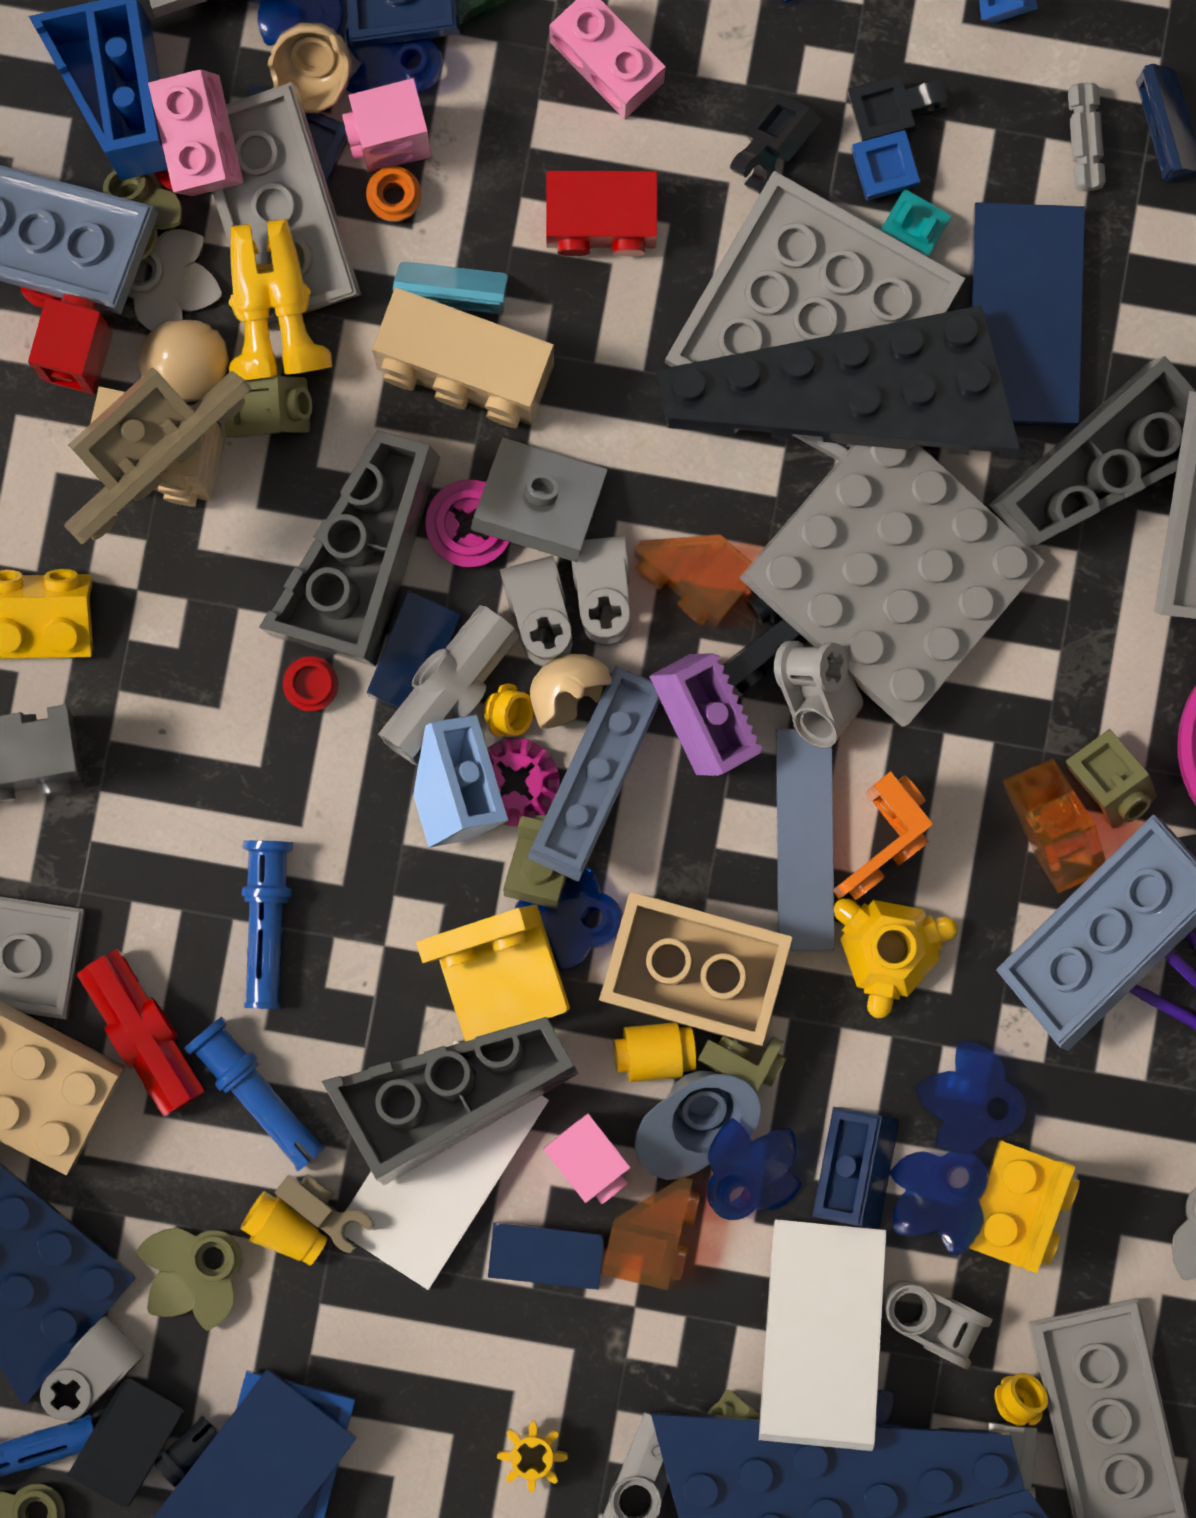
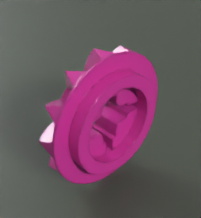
M460 480L447 485L433 498L426 514V533L431 546L441 559L461 568L486 566L502 555L509 544V541L486 535L488 539L485 540L481 536L477 537L472 533L466 535L465 538L461 537L457 543L454 542L457 538L460 524L456 519V515L451 510L454 508L458 513L463 512L467 516L474 514L486 484L479 480Z
M505 738L487 747L500 792L502 791L501 787L506 782L502 775V770L498 767L500 763L506 769L509 767L514 772H518L522 768L526 769L531 764L534 766L529 771L530 775L525 780L526 786L529 788L528 792L533 799L529 801L525 795L521 796L516 791L508 795L504 794L501 798L508 821L502 825L518 826L521 816L535 818L538 815H546L560 785L559 772L549 752L535 742L521 738Z

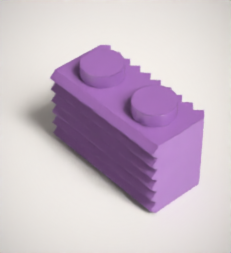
M714 653L689 654L649 676L696 776H719L760 754L762 750V745L756 744L758 736L751 734L753 726L746 724L748 716L742 714L744 706L737 704L739 696L732 694L734 686L727 683L729 675L723 674L724 665L718 664L720 656Z

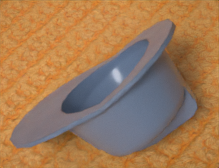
M696 1071L685 1075L673 1085L667 1098L659 1102L644 1116L636 1131L635 1151L639 1163L651 1175L665 1180L683 1179L700 1171L751 1137L759 1124L761 1113L757 1092L746 1080L732 1074Z

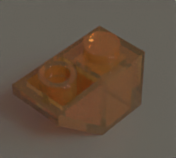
M721 535L641 540L634 549V557L640 561L635 567L639 574L659 590L666 583L682 597L677 605L700 625H703L708 619L718 627L750 590L739 577L752 561Z
M1053 758L1003 780L1005 790L1035 856L1058 893L1085 882L1106 862L1095 823Z
M680 1177L614 1217L601 1275L668 1290L670 1278L681 1280L688 1247L678 1245L683 1223L694 1225L701 1195L700 1192L691 1190L692 1178Z

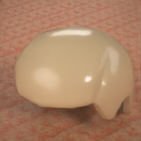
M299 23L280 34L271 51L272 55L268 60L274 88L290 82L295 83L305 113L317 114L335 105L346 90L351 77V57L343 38L337 35L334 29L322 23Z
M174 320L157 325L142 341L138 358L141 376H144L153 367L186 403L199 401L226 376L230 362L226 342L220 333L212 329L210 324L197 320Z
M586 654L564 655L544 665L533 678L530 688L531 703L540 729L555 728L575 720L577 717L578 701L584 696L591 697L596 703H599L604 685L612 683L607 666L597 658Z

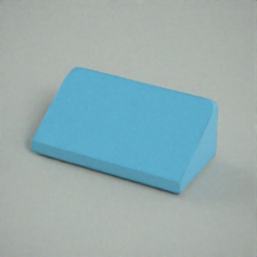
M405 261L401 262L398 266L393 284V292L395 287L457 310L501 315V313H504L508 276L500 272Z

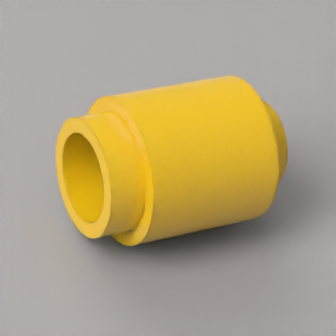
M676 1022L624 1027L623 1039L613 1040L616 1072H626L629 1083L682 1078L683 1072L696 1070V1050L692 1027L679 1028Z

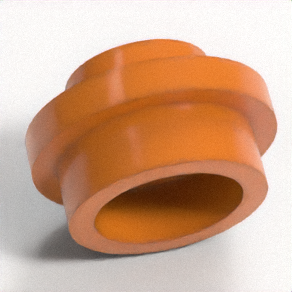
M398 166L383 168L371 177L367 185V202L372 212L379 218L389 222L403 221L412 216L420 205V184L417 178L405 168ZM390 187H399L404 191L405 195L401 202L390 204L384 199L385 191Z

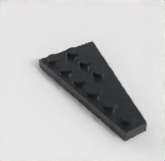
M982 305L656 370L667 426L671 429L735 434L740 429L772 432V438L793 439V434L823 437V442L906 450H910L914 445L948 448V453L969 455V450L999 452V458L1019 459L1020 456L1018 439Z

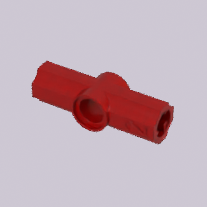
M119 949L101 956L77 973L78 978L107 1023L104 1028L115 1049L130 1069L134 1067L146 1091L164 1117L179 1110L206 1092L177 1045L176 1040H178V1036L156 1000L153 997L149 998L139 983L138 977L134 974L127 959Z

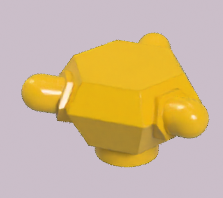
M841 898L834 905V916L845 925L842 929L844 934L840 940L856 986L864 988V993L869 994L867 1009L870 1015L875 1018L888 1016L892 1010L894 999L899 1000L900 996L908 997L940 960L939 950H942V943L954 939L958 932L957 924L952 918L941 917L933 920L931 915L926 916L924 909L873 900L869 905L864 903L861 907L850 898Z

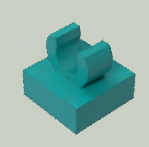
M904 189L880 231L929 257L952 215Z

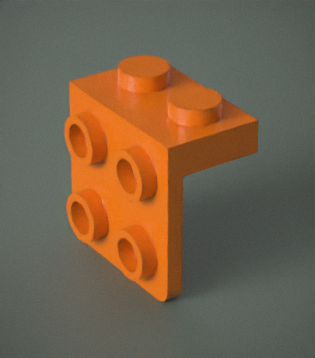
M890 771L865 793L900 837L834 888L832 891L838 899L849 892L854 900H857L885 878L879 867L890 858H893L899 866L929 843L923 832L931 827L933 823L919 807L926 800L906 775L897 780Z

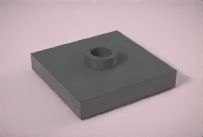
M502 437L475 511L471 530L577 562L608 469Z

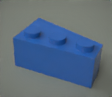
M98 0L28 16L120 180L168 170L148 85L149 82L160 80L151 21L140 0Z

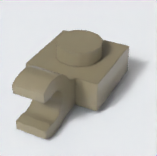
M309 1174L302 1181L295 1176L287 1175L274 1192L316 1227L325 1231L332 1238L334 1244L344 1252L354 1253L357 1249L353 1243L346 1239L344 1234L345 1227L350 1222L357 1221L368 1230H372L375 1226L371 1217L362 1211L348 1210L339 1212L338 1209L329 1203L334 1194Z

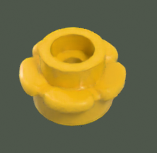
M507 683L501 685L498 688V692L492 693L487 698L483 714L488 729L494 736L502 737L504 735L510 737L512 735H522L528 730L533 720L534 710L531 697L525 692L517 691L515 685Z
M1027 1373L1007 1376L1001 1380V1385H998L995 1389L994 1396L997 1409L1006 1421L1020 1427L1026 1424L1034 1426L1040 1422L1043 1411L1048 1405V1395L1044 1386L1034 1376Z

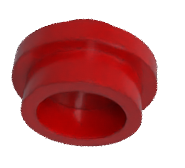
M315 656L299 658L288 667L284 674L283 690L285 696L299 710L306 712L320 711L333 702L338 692L339 682L334 668L322 658Z

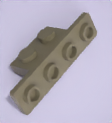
M152 367L68 444L105 487L65 523L64 527L80 544L85 543L90 537L92 540H96L104 536L116 524L118 520L116 513L132 499L139 501L149 495L161 480L159 474L174 460L181 462L190 457L201 446L203 442L201 435L217 421L224 423L242 409L245 404L243 397L252 387L241 376L231 371L190 408L160 373Z

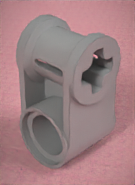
M625 536L585 540L578 561H572L575 590H578L580 617L584 632L591 641L599 645L611 646L621 642L631 628L628 592L630 577ZM605 605L611 607L613 614L621 615V617L613 618L612 628L602 629L599 620H591V618L599 616L600 607Z
M551 555L500 569L512 617L515 616L523 648L528 659L535 665L543 667L557 657L570 654L573 647L571 626L564 605L566 600L554 556ZM550 628L552 635L557 636L555 637V647L545 649L542 641H537L540 639L539 630Z
M785 641L780 645L774 660V674L793 717L794 727L798 734L811 745L820 748L831 747L858 715L863 706L862 695L853 677L848 672L847 654L843 646L838 643H824L819 648L805 647L799 641Z
M908 1281L896 1282L883 1293L882 1317L889 1326L899 1333L923 1344V1348L966 1370L969 1369L972 1362L968 1356L982 1328L989 1327L993 1319L949 1297L945 1299L916 1283ZM904 1294H917L922 1305L920 1315L910 1323L899 1322L894 1312L896 1301Z
M104 1316L70 1350V1355L46 1378L40 1392L41 1404L47 1414L55 1419L67 1421L79 1418L107 1391L110 1392L139 1363L145 1354ZM58 1381L65 1385L74 1381L78 1382L81 1388L77 1391L76 1397L81 1403L77 1408L70 1404L61 1408L56 1406L54 1401L58 1398L59 1393L54 1386Z

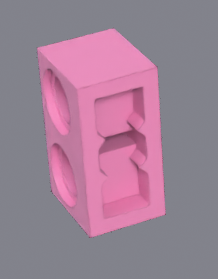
M576 0L549 25L550 43L624 120L664 84L666 66L602 0Z
M199 69L149 82L148 85L173 193L196 196L243 184L244 181L220 76Z
M414 78L349 95L352 112L342 114L353 160L364 158L368 174L386 167L399 166L431 157L428 131Z
M588 1113L543 1148L585 1203L595 1196L603 1204L628 1184L622 1174L631 1167Z

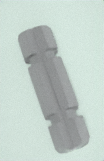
M1078 83L1071 85L1068 91L1069 110L1074 111V114L1071 115L1072 118H1070L1073 161L1077 162L1075 169H1073L1074 185L1079 191H1095L1102 189L1106 182L1105 165L1100 163L1102 156H1104L1101 113L1096 112L1098 105H1100L1099 87L1095 83Z

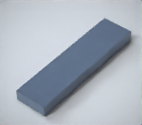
M615 666L612 672V683L606 685L527 859L578 882L661 702L652 681L618 666Z
M776 729L778 933L793 937L790 951H834L832 746L827 748L813 746L806 742L796 729Z

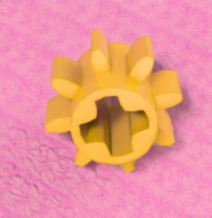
M535 1419L530 1421L529 1433L521 1436L515 1430L509 1428L507 1435L514 1443L512 1450H502L497 1453V1459L511 1461L513 1467L508 1472L506 1481L510 1483L518 1476L528 1479L527 1487L529 1493H534L536 1479L544 1476L550 1482L556 1484L558 1477L551 1469L553 1461L563 1462L567 1460V1453L553 1451L552 1443L557 1439L559 1431L557 1429L552 1430L545 1437L537 1433ZM524 1443L531 1448L536 1447L539 1443L546 1448L542 1454V1460L545 1465L540 1469L533 1463L526 1468L521 1466L520 1461L523 1452L519 1447Z

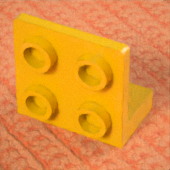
M537 904L519 907L416 941L422 963L435 960L440 961L465 1041L543 1017L551 1018L569 1011L570 1006Z
M999 1140L962 1246L1036 1274L1041 1263L1049 1266L1060 1240V1233L1053 1231L1060 1210L1069 1212L1078 1191L1080 1180L1072 1178L1075 1166L1066 1162L1049 1159Z

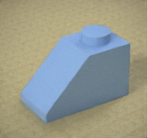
M477 715L431 722L425 726L413 796L429 848L475 839L508 821Z

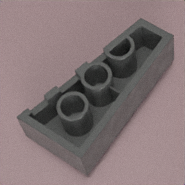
M1166 356L1150 361L987 507L1016 534L1026 547L1053 537L1116 502L1128 498L1158 480L1177 472L1189 391L1195 390Z
M379 430L376 431L340 491L342 495L327 520L323 519L313 536L315 540L298 568L295 567L284 584L285 590L273 610H269L259 626L260 629L270 636L376 667L441 458L430 445Z
M67 704L47 707L48 718L37 720L36 714L23 715L22 712L0 716V803L16 800L15 791L37 788L38 796L71 792V782L82 781L74 719Z
M547 1017L477 1036L469 1041L447 1047L441 1046L424 1051V1054L396 1062H386L369 1067L368 1070L343 1077L337 1076L321 1082L375 1179L385 1186L578 1075L579 1072Z

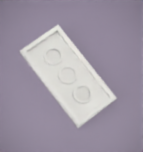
M455 1040L452 1045L458 1044L459 1042ZM542 1095L385 1186L377 1181L373 1173L370 1172L346 1211L357 1210L366 1213L371 1217L375 1226L372 1230H368L357 1221L350 1222L345 1227V1237L429 1290L549 1100Z
M786 1220L774 1221L758 1440L866 1451L873 1450L875 1442L886 1230Z

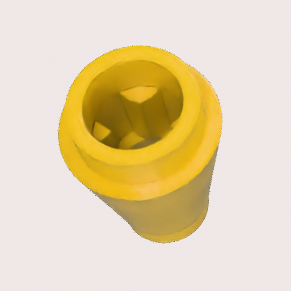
M266 1191L262 1192L255 1201L240 1228L251 1235L249 1242L295 1260L303 1261L309 1266L317 1259L328 1239L311 1222L279 1196L273 1197Z

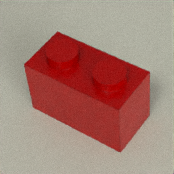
M546 171L547 248H557V253L563 256H585L590 254V248H612V254L627 257L644 255L645 248H656L657 171Z
M63 294L61 301L45 298L28 363L43 382L96 395L113 332L101 312L94 310L96 303L71 294Z

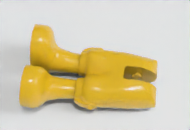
M287 218L267 221L269 236L267 253L271 252L272 262L266 264L257 263L256 254H259L255 240H253L251 224L230 226L233 294L229 299V305L232 307L236 318L240 322L244 321V345L241 355L235 357L230 362L229 373L234 371L244 380L279 375L268 327L269 309L271 308L274 309L280 325L284 374L303 373L332 367V357L329 349L322 345L314 344L305 328L302 313H305L308 308L311 290L307 287V284H304Z

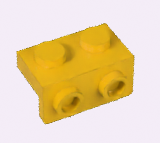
M56 569L47 572L45 575H22L19 571L0 570V659L91 657L93 651L90 611L92 576L90 574H77L76 571L70 569Z

